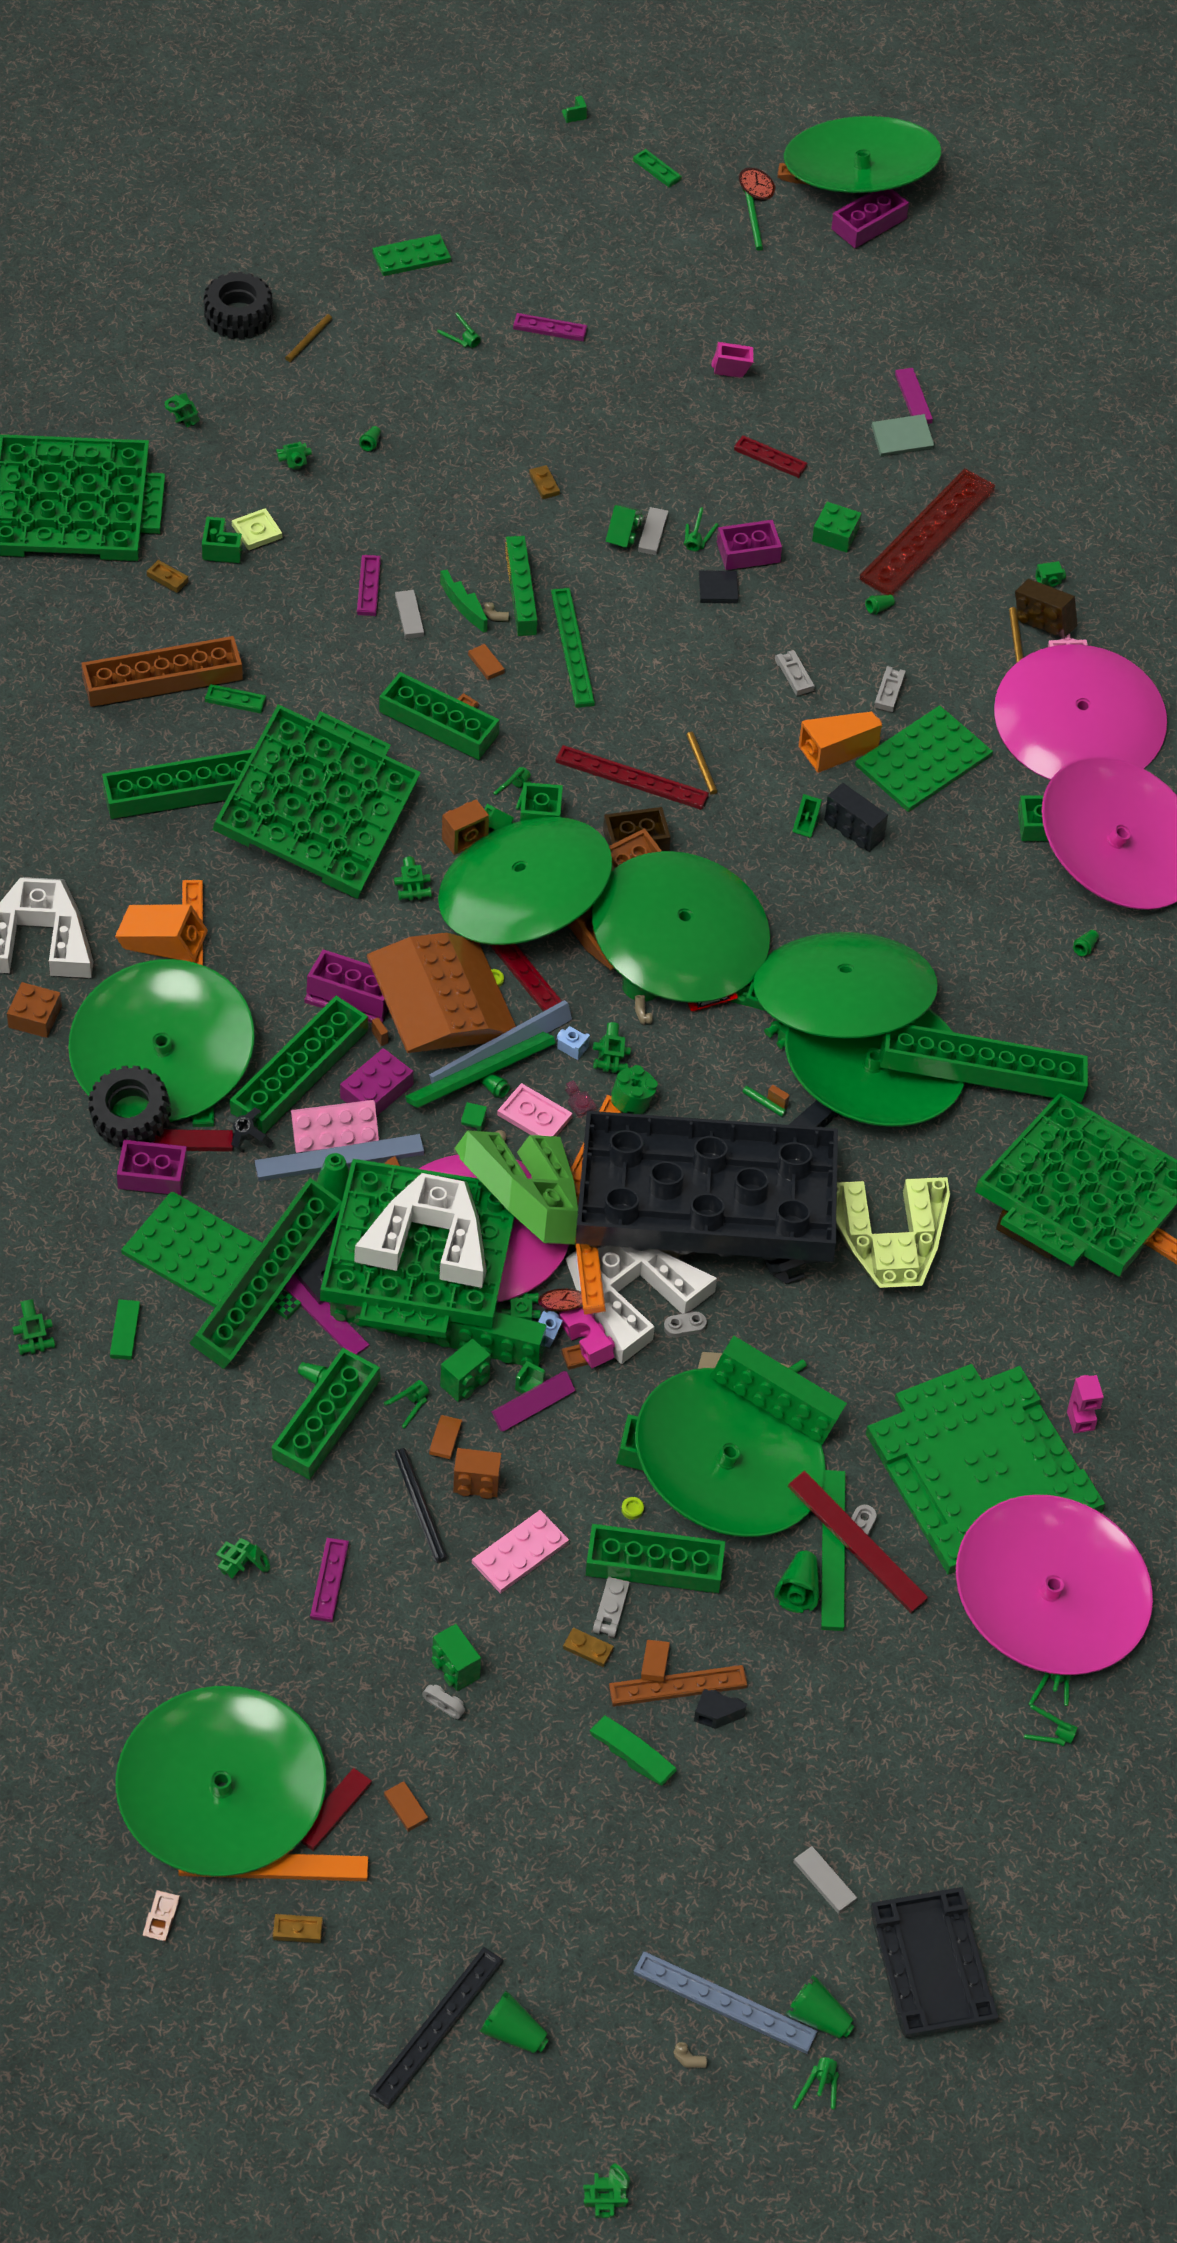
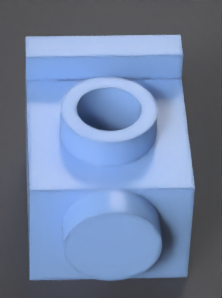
M570 1026L566 1030L561 1029L557 1035V1049L578 1060L589 1047L590 1035L587 1033L583 1034Z
M543 1311L538 1320L539 1323L547 1324L545 1346L549 1348L563 1321L553 1311Z

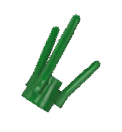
M459 313L455 315L467 329L462 335L463 341L446 332L437 330V333L461 344L465 348L468 346L474 348L481 342V337L470 328Z
M702 507L698 513L694 532L689 534V524H686L684 545L691 551L704 549L705 543L719 525L716 523L702 540V535L698 532L704 510Z
M519 767L505 783L494 791V795H497L511 783L516 787L523 786V782L530 783L528 781L531 778L530 772L524 767ZM522 792L518 799L516 810H519L521 806Z
M417 1380L406 1390L384 1402L385 1406L391 1405L405 1396L413 1403L415 1401L418 1402L403 1423L402 1428H406L420 1407L427 1402L425 1396L429 1394L428 1387L422 1381Z
M1045 1673L1029 1705L1034 1704L1048 1678L1051 1676V1679L1055 1681L1054 1692L1058 1690L1059 1683L1064 1681V1705L1068 1706L1071 1675Z
M1033 1704L1030 1705L1031 1709L1058 1724L1055 1735L1059 1737L1051 1738L1025 1734V1739L1056 1743L1063 1747L1065 1742L1072 1743L1078 1727L1060 1720Z
M826 2057L819 2059L818 2066H813L810 2077L793 2105L794 2110L802 2102L816 2076L817 2080L820 2081L817 2092L819 2097L822 2095L825 2083L832 2081L831 2109L834 2110L836 2108L837 2080L839 2073L836 2072L838 2066L836 2061Z

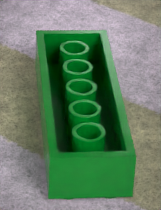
M402 672L398 673L379 696L380 713L478 760L499 735L500 719Z
M736 1336L732 1337L710 1375L719 1384L726 1386L736 1394L746 1398L756 1406L761 1407L774 1417L781 1419L822 1445L847 1404Z
M342 1348L271 1447L273 1460L310 1480L380 1382V1367Z
M592 1524L585 1576L606 1579L611 1577L629 1582L719 1593L725 1541Z

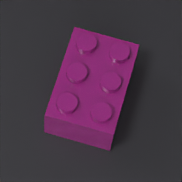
M773 520L718 527L717 546L725 570L780 562L782 545Z
M383 1048L340 1084V1098L346 1103L374 1100L377 1116L413 1086V1070Z
M124 1140L117 1170L118 1189L163 1194L175 1192L181 1195L188 1161L187 1146Z

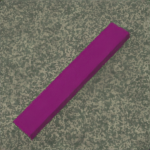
M294 1272L284 1286V1289L301 1302V1306L342 1348L356 1355L367 1349L369 1344L346 1320L338 1321L331 1316L330 1304L325 1301L318 1304L297 1279Z

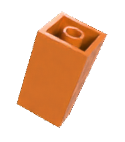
M872 711L804 720L801 723L798 746L817 773L865 755L879 746L882 722Z
M191 904L129 905L115 937L123 949L195 962L208 930Z

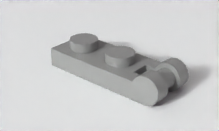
M794 650L788 651L784 655H775L777 665L780 666L796 696L814 691V684Z
M887 666L874 708L893 712L905 677V670L900 669V671L893 670V667Z
M611 1577L607 1578L593 1633L600 1634L602 1632L608 1634L609 1637L615 1638L630 1582ZM603 1621L611 1622V1624H603Z

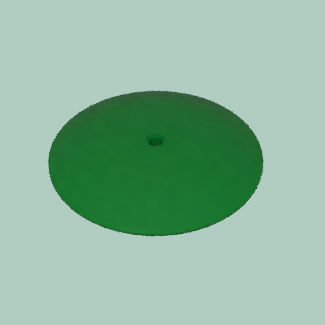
M880 116L847 117L815 125L798 134L787 145L784 152V162L792 175L812 186L839 192H874L900 187L924 177L938 164L941 157V146L937 138L927 129L905 120Z
M534 818L501 827L480 838L465 849L449 867L439 889L438 903L440 913L446 924L455 933L479 943L492 945L516 944L549 935L579 918L600 897L607 886L612 871V854L609 845L596 829L586 823L569 818Z
M660 851L639 855L625 861L611 871L607 886L592 908L594 934L602 953L609 963L635 986L665 999L693 1003L714 1001L730 996L743 989L754 979L756 971L765 962L768 955L770 930L766 914L756 895L745 882L727 868L694 854Z
M858 932L822 933L791 941L770 953L754 976L756 998L768 1014L796 1030L831 1038L871 1037L903 1028L926 1013L935 1000L938 987L937 977L933 968L918 952L892 939Z
M160 959L146 961L114 973L95 987L86 997L71 1025L68 1043L69 1059L75 1078L88 1097L90 1092L93 1091L92 1087L95 1082H100V1077L104 1074H110V1070L114 1068L119 1070L122 1069L121 1066L128 1065V1068H133V1065L140 1066L141 1070L147 1068L151 1070L152 1074L156 1073L167 1089L172 1110L169 1121L172 1122L194 1116L209 1109L222 1100L237 1085L244 1075L252 1056L254 1024L251 1012L242 994L228 979L206 966L185 960ZM129 1096L118 1101L111 1113L122 1118L134 1117L144 1111L149 1101L139 1096Z
M930 1009L919 1019L909 1024L953 1032ZM787 1027L785 1051L790 1068L797 1080L821 1104L850 1119L867 1124L890 1127L922 1123L935 1118L950 1108L963 1089L965 1082L881 1068L880 1049L882 1034L862 1038H831Z
M714 1368L685 1371L670 1377L658 1385L647 1397L639 1412L635 1430L636 1450L647 1479L655 1491L674 1510L706 1529L740 1537H759L781 1532L800 1522L811 1511L788 1488V1484L805 1470L823 1488L825 1459L821 1443L794 1429L791 1425L774 1417L771 1413L756 1406L726 1386L719 1384L710 1377Z
M211 1686L191 1690L177 1695L156 1707L132 1731L122 1749L116 1771V1796L119 1810L127 1828L137 1842L152 1856L173 1868L187 1873L213 1877L233 1876L252 1872L270 1865L289 1853L302 1841L316 1821L322 1807L326 1789L324 1757L321 1747L308 1724L300 1715L280 1700L253 1689L236 1686ZM218 1783H225V1784H226L225 1786H222V1787L217 1786Z

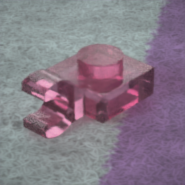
M574 1080L566 1083L568 1088L565 1091L570 1097L568 1105L578 1118L586 1115L587 1111L596 1110L597 1106L586 1091L580 1093Z

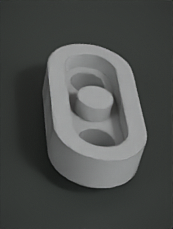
M700 1312L673 1315L664 1322V1332L673 1338L699 1334L706 1328V1317Z
M860 1505L854 1511L851 1519L869 1535L876 1520V1511L869 1505ZM861 1517H867L868 1520H863Z
M428 1685L422 1693L427 1702L454 1719H459L465 1712L462 1700L455 1696L451 1697L438 1685Z

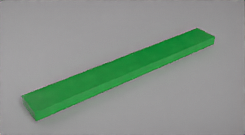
M570 588L551 589L552 602L575 708L594 706V697Z
M541 1032L406 1095V1101L419 1108L556 1043L555 1038L548 1033Z
M825 1470L822 1489L845 1511V1471ZM823 1523L821 1630L844 1631L845 1545Z

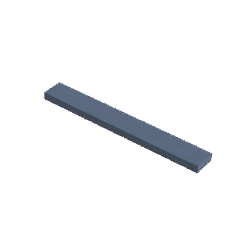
M564 1000L429 1074L431 1084L541 1032L549 1033L572 1020L568 1002Z
M420 1134L259 1159L255 1160V1168L258 1181L320 1172L325 1158L332 1153L343 1155L348 1166L351 1167L352 1159L383 1162L396 1156V1159L424 1155V1149Z
M643 1952L634 1970V1975L805 2054H808L817 2035V2031L647 1952Z

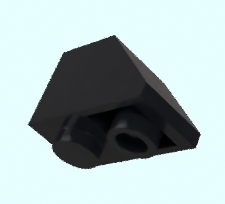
M704 1689L695 1710L694 1722L714 1729L744 1718L747 1703L736 1697L724 1696L716 1690Z

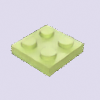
M266 508L232 520L233 528L237 533L242 534V542L248 551L282 538L281 530Z

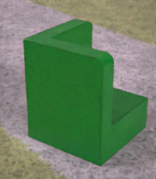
M582 95L575 97V107L562 110L566 123L586 120L587 106Z
M489 804L484 809L489 815V827L494 830L511 824L514 817Z
M467 1102L461 1124L475 1127L477 1131H483L487 1118V1106Z
M526 1361L516 1376L515 1390L523 1394L545 1382V1370Z

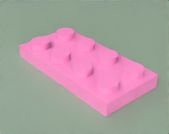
M374 1100L291 1110L296 1153L379 1140Z
M539 1510L474 1557L472 1564L501 1594L568 1545L569 1539Z

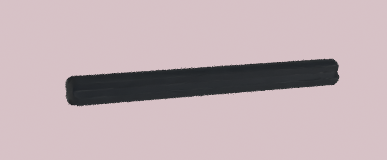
M405 1448L397 1449L395 1451V1458L434 1561L436 1563L444 1562L446 1560V1553Z

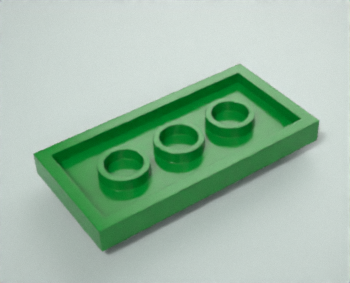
M440 234L372 248V253L383 276L451 262V256Z

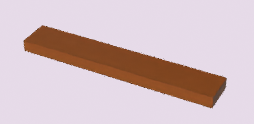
M743 1665L665 1675L664 1682L636 1679L609 1683L613 1707L701 1695L704 1689L722 1692L747 1688Z

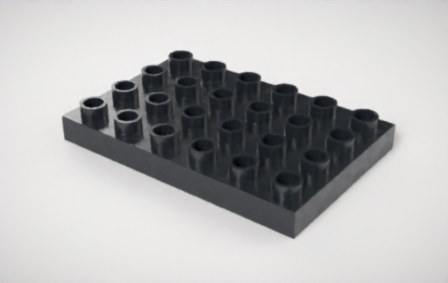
M587 1111L576 1244H588L595 1248L605 1246L629 1247L637 1251L648 1249L671 1250L680 1254L691 1252L713 1253L722 1257H732L734 1255L755 1256L765 1260H775L777 1258L797 1259L807 1263H818L820 1261L834 1262L836 1246L838 1128Z

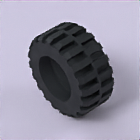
M229 272L227 275L222 274L218 276V279H213L205 289L203 295L204 318L207 325L214 332L218 331V334L223 337L227 335L230 339L234 337L244 339L246 336L251 338L254 337L255 333L257 335L262 333L263 329H266L272 321V292L265 281L262 282V279L258 276L254 277L251 273ZM232 303L248 304V306L241 308L230 307L227 305Z
M128 1065L121 1066L122 1069L119 1070L114 1068L110 1070V1074L102 1075L100 1082H95L93 1085V1091L89 1094L90 1102L88 1103L90 1116L98 1135L103 1137L107 1143L113 1142L114 1146L119 1148L122 1147L124 1140L149 1141L151 1143L155 1141L156 1135L161 1136L164 1132L163 1127L166 1128L170 1122L169 1117L172 1110L166 1086L156 1073L152 1074L151 1070L147 1068L141 1070L140 1066L133 1065V1068H128ZM129 1096H139L149 1101L144 1111L134 1117L121 1118L111 1113L118 1101Z

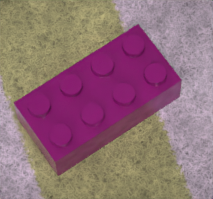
M893 189L869 192L834 212L831 229L851 246L857 248L907 219L909 202Z
M324 949L322 950L307 975L306 993L329 1001L338 996L356 1009L382 1018L388 1006L370 964Z

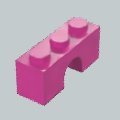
M583 1306L559 1313L560 1319L563 1320L561 1326L571 1341L578 1337H586L580 1340L579 1344L581 1354L591 1368L615 1358L613 1352L615 1344L610 1336L607 1337L605 1335L602 1324L595 1321L593 1313L584 1315Z
M1083 1375L1075 1379L1067 1409L1073 1434L1095 1430L1097 1423L1095 1409H1101L1104 1398L1097 1375Z

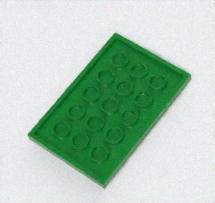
M939 705L856 760L855 766L901 807L910 812L993 755V751Z
M170 1192L121 1249V1252L133 1261L215 1308L262 1242L175 1192Z

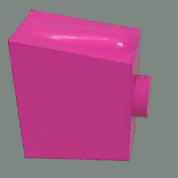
M718 342L716 353L711 363L712 368H714V374L743 377L753 364V347Z

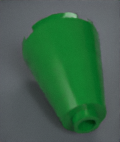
M338 1153L329 1154L325 1158L316 1180L318 1184L341 1201L343 1200L350 1171L344 1156Z
M799 1551L795 1555L775 1587V1599L777 1597L780 1601L779 1605L788 1611L803 1613L806 1609L813 1610L818 1604L817 1557L810 1551Z
M812 1975L810 1977V1980L813 1981L812 1984L808 1983V1985L805 1984L790 2005L793 2011L787 2010L786 2015L839 2039L842 2036L847 2037L854 2028V2025L851 2024L853 2018L816 1976Z
M507 1991L503 1993L499 2003L495 2005L479 2031L486 2036L531 2053H535L537 2050L542 2052L549 2041L545 2038L547 2032Z

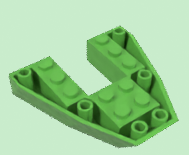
M467 1130L455 1147V1150L460 1160L503 1206L543 1243L575 1244L578 1205L574 1179L561 1137L529 1135L517 1151L522 1163L531 1174L532 1179H528L499 1133Z

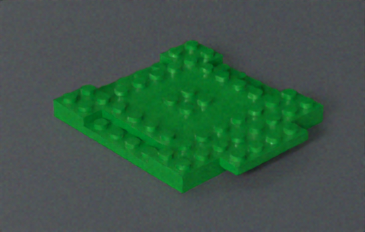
M0 435V556H25V551L100 554V559L138 561L141 533L160 534L164 499L165 473H147L149 440Z
M278 704L215 820L212 830L247 847L251 843L322 877L321 882L358 899L421 772L386 756L390 749V744L320 711L315 721H312Z
M1059 1093L978 1180L975 1192L1008 1211L1002 1218L1000 1223L1002 1226L1073 1267L1082 1256H1085L1120 1277L1140 1254L1141 1248L1177 1207V1160Z
M352 1159L322 1281L320 1301L362 1307L359 1318L360 1325L445 1338L449 1321L492 1328L515 1216L503 1206L478 1178ZM425 1173L468 1182L480 1221L486 1264L483 1286L480 1288L439 1279L440 1263L450 1229L411 1222L397 1271L354 1262L355 1245L389 1203L420 1174Z
M969 1364L896 1393L895 1399L903 1412L867 1426V1438L947 1575L956 1572L957 1554L970 1526L981 1514L998 1503L1020 1496L1051 1495L1071 1499L1085 1504L1100 1513L1103 1512L1104 1501L1085 1470L1079 1469L1041 1407V1399L1021 1366L982 1380L973 1364Z

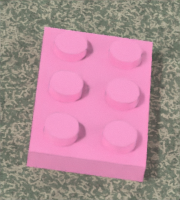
M522 1083L497 1111L499 1117L530 1135L555 1137L572 1119L573 1114Z

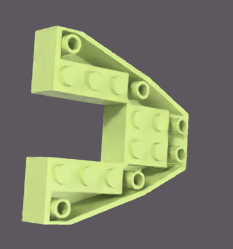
M947 1177L906 1179L903 1196L909 1232L872 1234L864 1181L837 1182L836 1227L850 1252L879 1288L923 1285L938 1249L950 1192Z

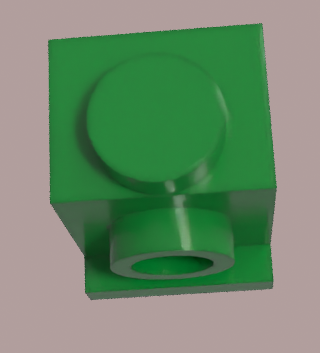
M1059 561L1037 564L1035 578L1039 583L1054 587L1060 585L1062 580L1066 579L1065 569L1061 568Z

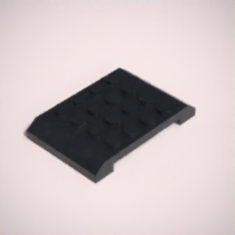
M963 1887L871 1903L872 1921L904 2038L998 2022L999 2017L993 1996H990L969 1920L968 1905Z

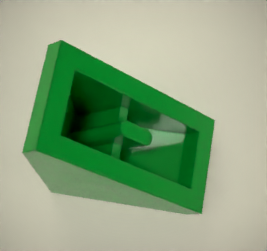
M803 794L792 832L812 837L821 815L822 799Z

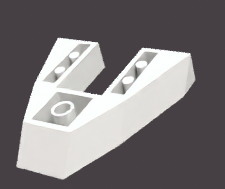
M20 878L0 902V973H10L17 925L54 927L49 957L50 976L91 978L93 969L92 954L80 912L65 880Z
M425 1173L420 1174L389 1203L355 1245L354 1262L397 1271L411 1222L450 1229L440 1263L439 1279L480 1288L483 1286L486 1264L480 1221L468 1182Z
M605 1246L598 1248L606 1311L593 1314L595 1321L602 1324L605 1335L607 1337L610 1336L615 1344V1348H613L615 1359L623 1364L653 1340L654 1325L618 1293L621 1289L641 1275L678 1311L685 1314L715 1292L717 1278L657 1249L637 1251L629 1247ZM575 1251L565 1259L575 1288L581 1292L577 1252Z

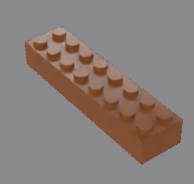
M234 636L81 663L82 678L90 707L210 686V684L216 685L243 680L242 662Z

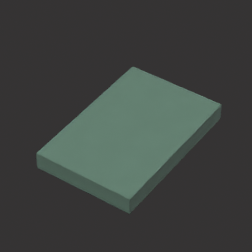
M925 414L876 421L871 424L880 457L933 449L934 447Z

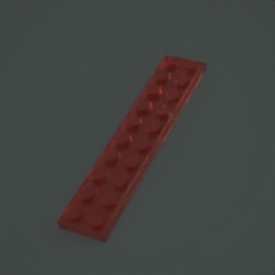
M964 468L860 574L859 580L885 595H893L994 491L995 485Z

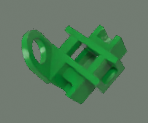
M186 393L174 395L165 401V409L170 411V413H174L177 419L175 420L176 423L184 421L186 427H189L200 420L193 401L189 400ZM174 403L176 407H170L168 404Z
M242 1538L235 1545L226 1541L216 1553L221 1560L218 1568L222 1574L225 1575L227 1573L231 1579L239 1570H245L243 1565L247 1561L255 1564L262 1572H267L270 1569L268 1557L258 1545H253ZM260 1556L264 1560L265 1567L261 1563Z
M613 2163L610 2167L609 2177H598V2173H594V2185H583L585 2207H595V2218H614V2207H626L628 2203L626 2190L630 2186L628 2174L619 2165ZM599 2210H609V2212H599Z

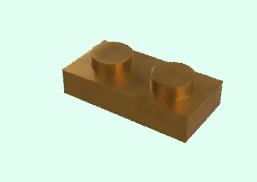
M547 465L529 469V474L542 500L560 495V490Z
M157 560L147 570L149 578L176 593L189 582L187 575L160 560Z
M573 1628L563 1645V1649L604 1668L614 1650V1646Z
M275 1914L273 1940L320 1943L322 1917Z

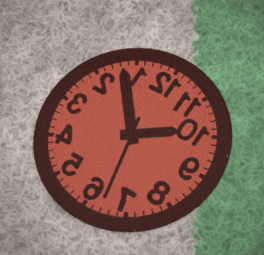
M745 168L740 172V185L749 195L757 199H769L774 195L775 184L765 172L757 168Z
M554 1289L543 1293L538 1298V1303L543 1308L553 1311H569L583 1306L581 1291L575 1289Z

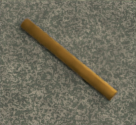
M327 314L285 357L286 361L291 362L332 320L331 315Z
M1011 607L1009 614L1017 663L1023 659L1017 609Z
M688 732L686 736L710 795L717 794L716 786L693 732Z

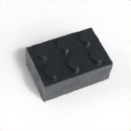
M844 783L827 796L824 820L829 826L835 827L844 837H849L856 842L858 847L864 848L868 852L884 840L888 819L887 813Z

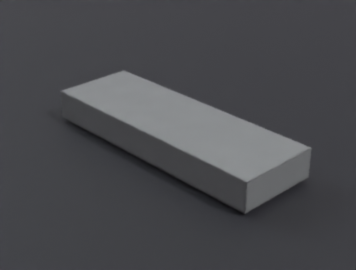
M650 507L638 546V552L657 554L668 510Z
M414 590L395 592L405 639L424 637Z
M812 1846L794 1859V1864L838 1914L857 1901V1897Z

